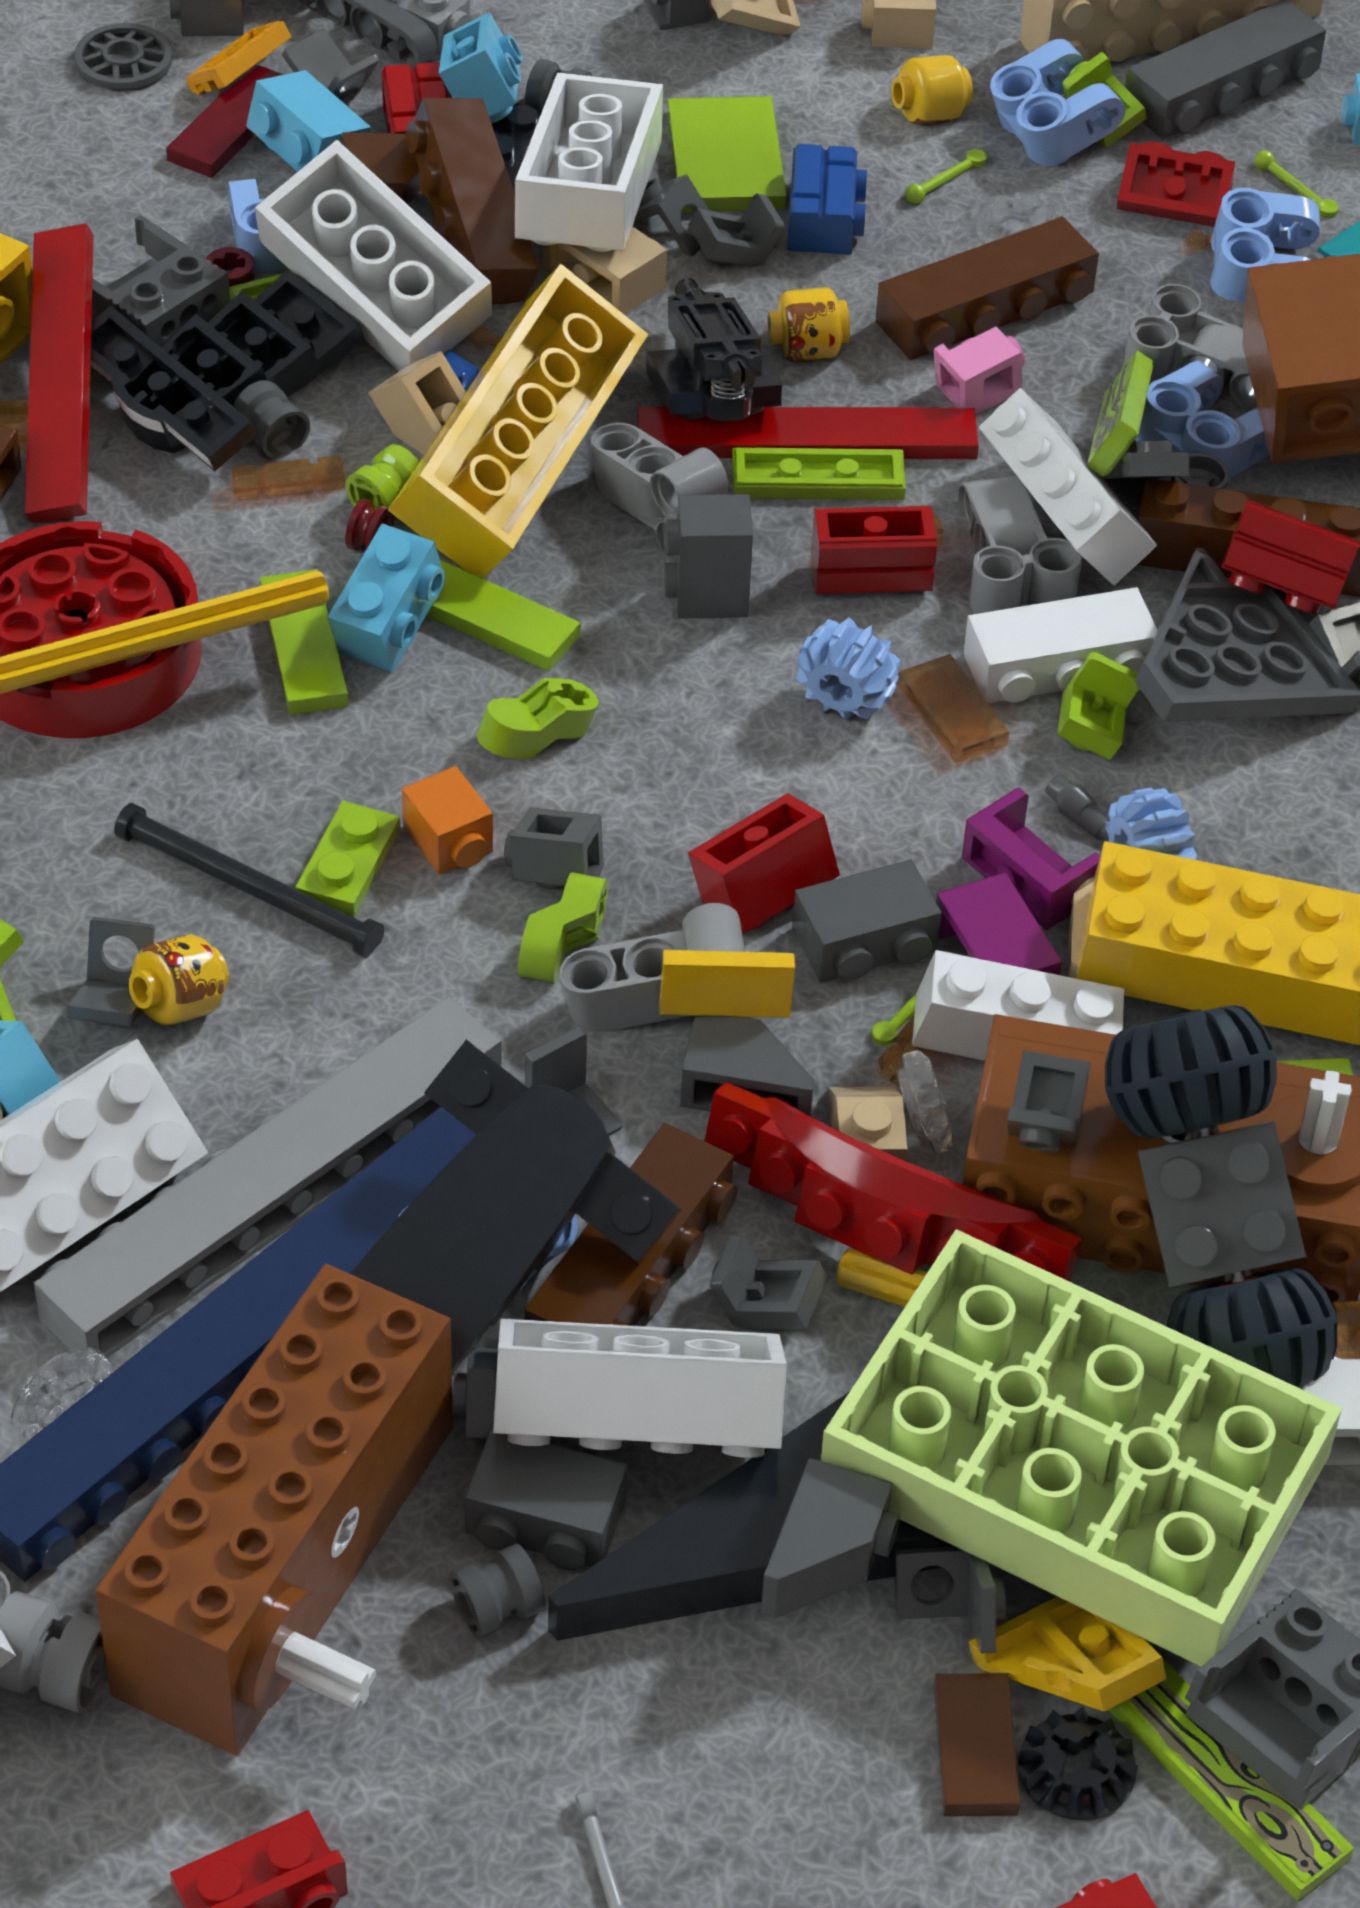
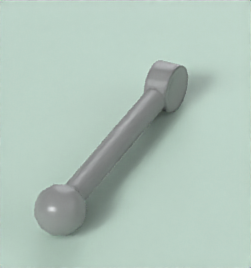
M587 1791L576 1794V1805L586 1830L608 1907L627 1908L623 1905L597 1819V1810L592 1792Z

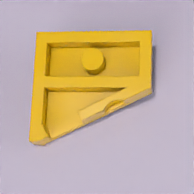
M1058 1596L996 1627V1653L981 1654L976 1638L968 1641L972 1659L983 1671L989 1673H1008L1010 1680L1103 1712L1167 1679L1162 1656L1144 1638Z

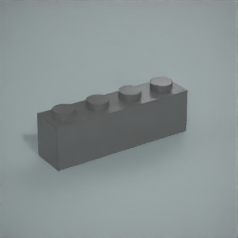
M1281 0L1128 68L1125 88L1145 107L1147 119L1142 123L1163 140L1181 131L1189 132L1200 122L1220 113L1229 114L1240 104L1260 95L1264 97L1269 96L1278 87L1295 79H1306L1312 76L1320 68L1326 29L1290 1Z

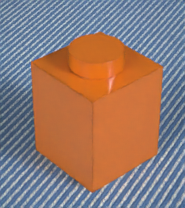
M457 766L401 788L403 828L439 875L456 867H472L479 863L486 854L493 852V813Z

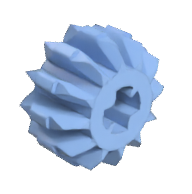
M850 617L841 624L828 619L823 626L815 630L812 636L807 637L800 648V655L796 660L799 665L795 679L800 684L807 686L805 698L818 699L824 704V713L833 709L837 710L844 720H848L854 714L868 719L882 707L884 702L890 700L897 686L895 684L899 679L897 674L901 660L889 652L890 640L878 639L872 634V625L863 630L858 628Z
M1150 787L1134 790L1130 795L1120 796L1118 802L1110 805L1108 812L1110 821L1105 826L1109 835V842L1196 860L1197 854L1193 848V838L1196 834L1191 831L1189 825L1190 814L1188 811L1182 810L1181 799L1176 793L1170 794L1165 788L1153 790Z

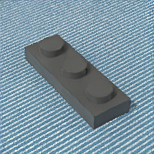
M1137 441L1130 445L1109 475H1105L1103 479L1189 476V452H1172V441Z

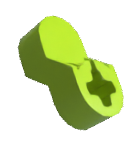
M543 678L518 698H497L488 702L476 737L486 750L495 755L511 759H530L557 739L583 737L587 733L599 700L590 688L577 681L564 678Z
M571 872L568 876L561 901L528 916L518 958V975L520 977L556 983L566 952L598 940L608 898V879Z

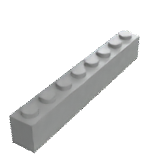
M447 997L428 1011L425 1010L415 1014L404 1028L379 1045L375 1044L366 1048L353 1063L330 1079H323L315 1083L304 1097L279 1114H272L264 1118L253 1132L227 1150H219L212 1154L201 1168L176 1185L161 1189L147 1205L124 1221L116 1222L106 1227L95 1241L69 1259L59 1260L52 1264L42 1277L34 1282L39 1320L91 1370L292 1228L441 1106L424 1094V1092L466 1039L502 1067L501 1040L450 997Z

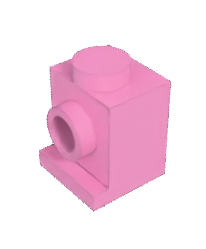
M996 326L974 338L965 340L950 350L944 344L934 348L935 384L957 408H975L976 414L1004 402L1019 388L1022 389V366L1025 364L1023 351L1012 336L1006 337Z

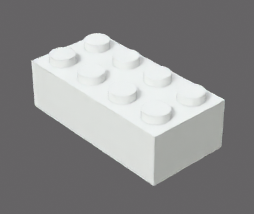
M557 73L515 179V238L532 240L540 245L561 243L586 246L598 252L610 250L624 251L661 144L663 84Z
M338 140L328 146L255 207L259 241L294 274L358 323L365 340L398 371L437 352L442 351V353L453 349L492 315L491 281Z
M138 1039L107 1051L0 1120V1292L208 1154L207 1149Z
M500 1319L493 1433L508 1434L507 1440L509 1442L524 1446L547 1445L550 1443L551 1436L579 1438L580 1446L597 1450L618 1449L622 1446V1440L651 1442L650 1448L662 1453H689L693 1451V1444L721 1445L722 1453L735 1457L752 1458L763 1456L765 1448L781 1449L787 1363L780 1334Z

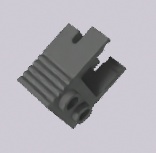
M142 215L134 218L137 245L144 246L145 253L153 258L107 287L93 279L92 321L111 305L162 347L195 314L208 322L230 302L228 272L224 269H219L216 264H211L210 260H204L203 255H197L195 250H190L189 246Z
M1295 1588L1289 1597L1282 1599L1281 1604H1276L1273 1610H1269L1266 1613L1265 1617L1259 1618L1257 1624L1253 1623L1197 1670L1185 1697L1191 1703L1186 1716L1301 1810L1343 1773L1345 1767L1348 1768L1352 1761H1356L1360 1756V1639Z

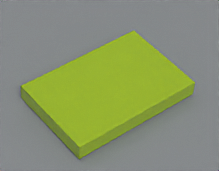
M772 96L668 98L667 113L675 178L687 174L710 211L746 210L756 193L767 195L775 210L786 209L787 196ZM684 206L681 212L694 211L690 207Z

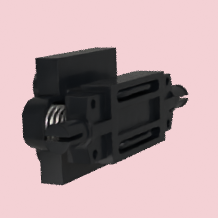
M685 278L678 281L675 286L676 295L668 297V329L676 340L675 349L646 351V372L669 413L686 419H699L708 416L718 421L742 420L750 414L760 413L764 410V407L782 406V384L761 353V338L734 297L725 298L723 293L704 292L698 288V284L692 278H688V283Z

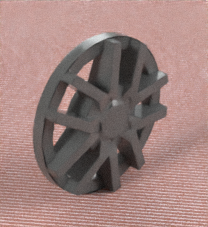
M117 23L97 28L86 34L78 42L74 52L75 66L83 76V79L101 87L111 88L113 91L136 88V90L143 89L142 86L151 84L164 75L166 76L173 61L172 46L167 37L154 28L135 23ZM119 34H127L124 38H118L114 36ZM140 36L146 38L142 42L137 41ZM102 39L106 44L102 45L97 43V41ZM158 44L162 50L152 48ZM87 50L94 53L84 57ZM139 71L147 72V73H145V74H143V75H140ZM113 73V77H107V76H106V75H109V74ZM132 74L133 77L120 78V75Z

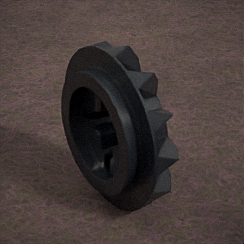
M1084 1707L1074 1714L1059 1715L1053 1709L1045 1721L1036 1727L1030 1725L1018 1758L1021 1781L1032 1799L1045 1810L1072 1820L1097 1819L1117 1810L1130 1796L1138 1770L1133 1754L1132 1739L1124 1738L1116 1730L1112 1717L1101 1721L1090 1717ZM1091 1744L1094 1745L1090 1764L1093 1770L1081 1766L1075 1773L1071 1771L1063 1779L1067 1758L1064 1751L1075 1756L1082 1749L1087 1750Z

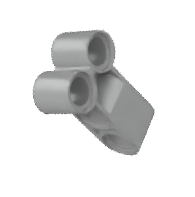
M1166 284L1156 289L1152 296L1149 315L1136 318L1130 325L1122 368L1136 350L1140 351L1153 360L1150 385L1153 381L1162 379L1191 362L1202 361L1223 378L1224 384L1219 396L1220 398L1238 405L1244 402L1257 407L1242 345L1243 328L1200 312L1201 298L1195 290L1188 286Z
M612 423L599 427L590 437L596 489L601 496L654 529L657 543L664 553H666V520L677 519L678 495L725 494L728 490L726 471L718 457L707 448H698L682 456L644 431L627 423Z
M1017 475L963 482L959 485L960 517H967L970 530H966L976 554L973 559L969 605L974 614L1021 607L1025 603L1033 605L1078 597L1082 556L1068 540L1047 538L1027 490Z
M707 903L695 907L687 913L683 919V930L594 946L573 952L565 958L559 970L561 986L572 1021L580 1028L590 1032H607L692 1016L660 1015L659 996L663 950L745 952L740 917L737 911L729 905Z

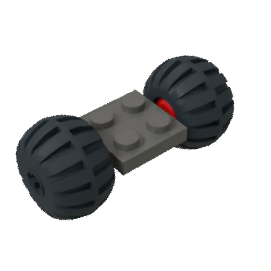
M1228 1005L1204 1011L1199 1009L1155 1019L1151 1023L1120 1031L1113 1037L1105 1061L1106 1094L1117 1117L1131 1133L1141 1138H1159L1190 1132L1192 1138L1137 1151L1169 1287L1224 1276L1223 1280L1192 1288L1177 1296L1171 1306L1166 1327L1293 1386L1300 1387L1309 1384L1312 1379L1316 1381L1330 1368L1331 1360L1334 1359L1337 1349V1316L1326 1291L1310 1273L1299 1268L1251 1272V1269L1306 1257L1275 1121H1267L1219 1132L1217 1126L1259 1114L1271 1102L1277 1080L1276 1053L1265 1028L1245 1007Z

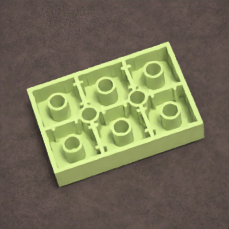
M956 1229L824 1430L821 1461L892 1482L889 1512L900 1515V1520L1182 1658L1203 1666L1224 1648L1329 1458L1342 1408Z

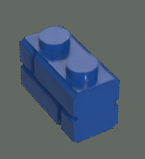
M797 144L793 148L787 250L852 254L853 236H864L866 204L855 202H865L867 170L857 169L858 151H855L854 147L829 146L825 150L822 145Z

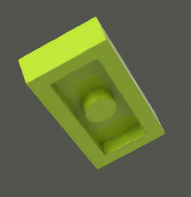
M342 800L295 889L355 917L401 830L400 816Z

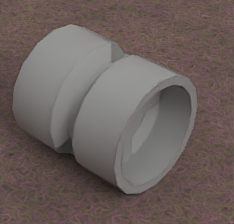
M19 1591L10 1594L0 1607V1628L16 1656L0 1668V1688L24 1696L38 1688L40 1700L45 1703L79 1714L86 1713L90 1710L107 1676L99 1617L77 1610H72L64 1617H60L59 1607L53 1602Z

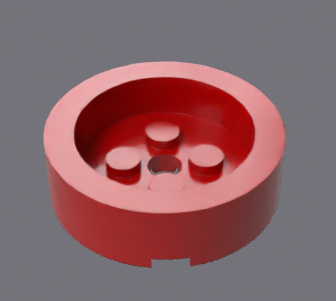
M72 521L34 528L0 543V657L198 603L195 581L187 565L179 555L160 540L136 529L132 536L121 533L103 531L102 522ZM80 609L88 614L87 621L83 623L81 617H69L65 614L71 610ZM202 640L190 641L0 694V720L34 734L69 739L106 736L134 728L167 710L189 688L200 665Z

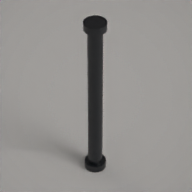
M134 803L127 804L116 819L114 833L117 837L127 842L135 838L352 944L353 952L366 959L382 942L384 936L383 924L373 919H367L365 922L358 920L147 817L146 810Z

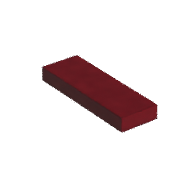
M255 64L234 80L166 147L167 161L213 178L255 136L246 127L256 81L284 74Z

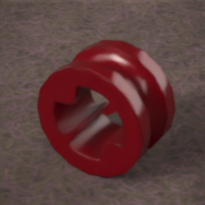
M223 247L214 250L205 259L210 260L211 264L218 265L219 269H224L225 271L233 270L232 273H228L229 287L255 280L253 258L243 249Z
M367 499L358 501L353 508L346 527L345 542L347 548L358 550L364 546L366 551L381 524L393 527L394 515L388 511L389 507L381 505L378 509H375L373 501Z

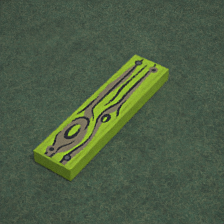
M1138 350L1131 356L1104 394L1087 463L1089 468L1103 477L1109 475L1139 434L1153 370V360Z
M1163 1659L1166 1680L1108 1709V1711L1298 1902L1351 1860L1354 1847L1312 1805L1308 1803L1300 1810L1188 1718L1186 1713L1191 1703L1185 1697L1190 1685Z

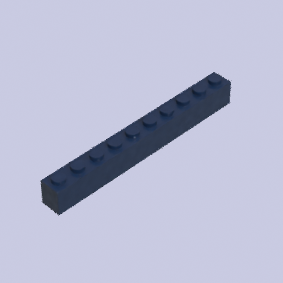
M442 1107L437 1109L0 1463V1561L24 1582L42 1568L45 1570L56 1568L69 1556L76 1539L96 1523L98 1525H106L113 1521L124 1509L128 1496L148 1479L159 1481L167 1476L176 1466L181 1452L200 1436L203 1437L324 1264H329L351 1274L364 1256L399 1217L398 1215L401 1211L412 1203L476 1134Z

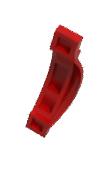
M728 1082L714 1092L704 1142L734 1155L733 1161L750 1168L749 1185L797 1206L794 1222L911 1275L923 1264L932 1267L957 1229L1071 1282L1082 1238L1043 1222L1034 1211L970 1188L890 1155L808 1116L775 1097L762 1098Z

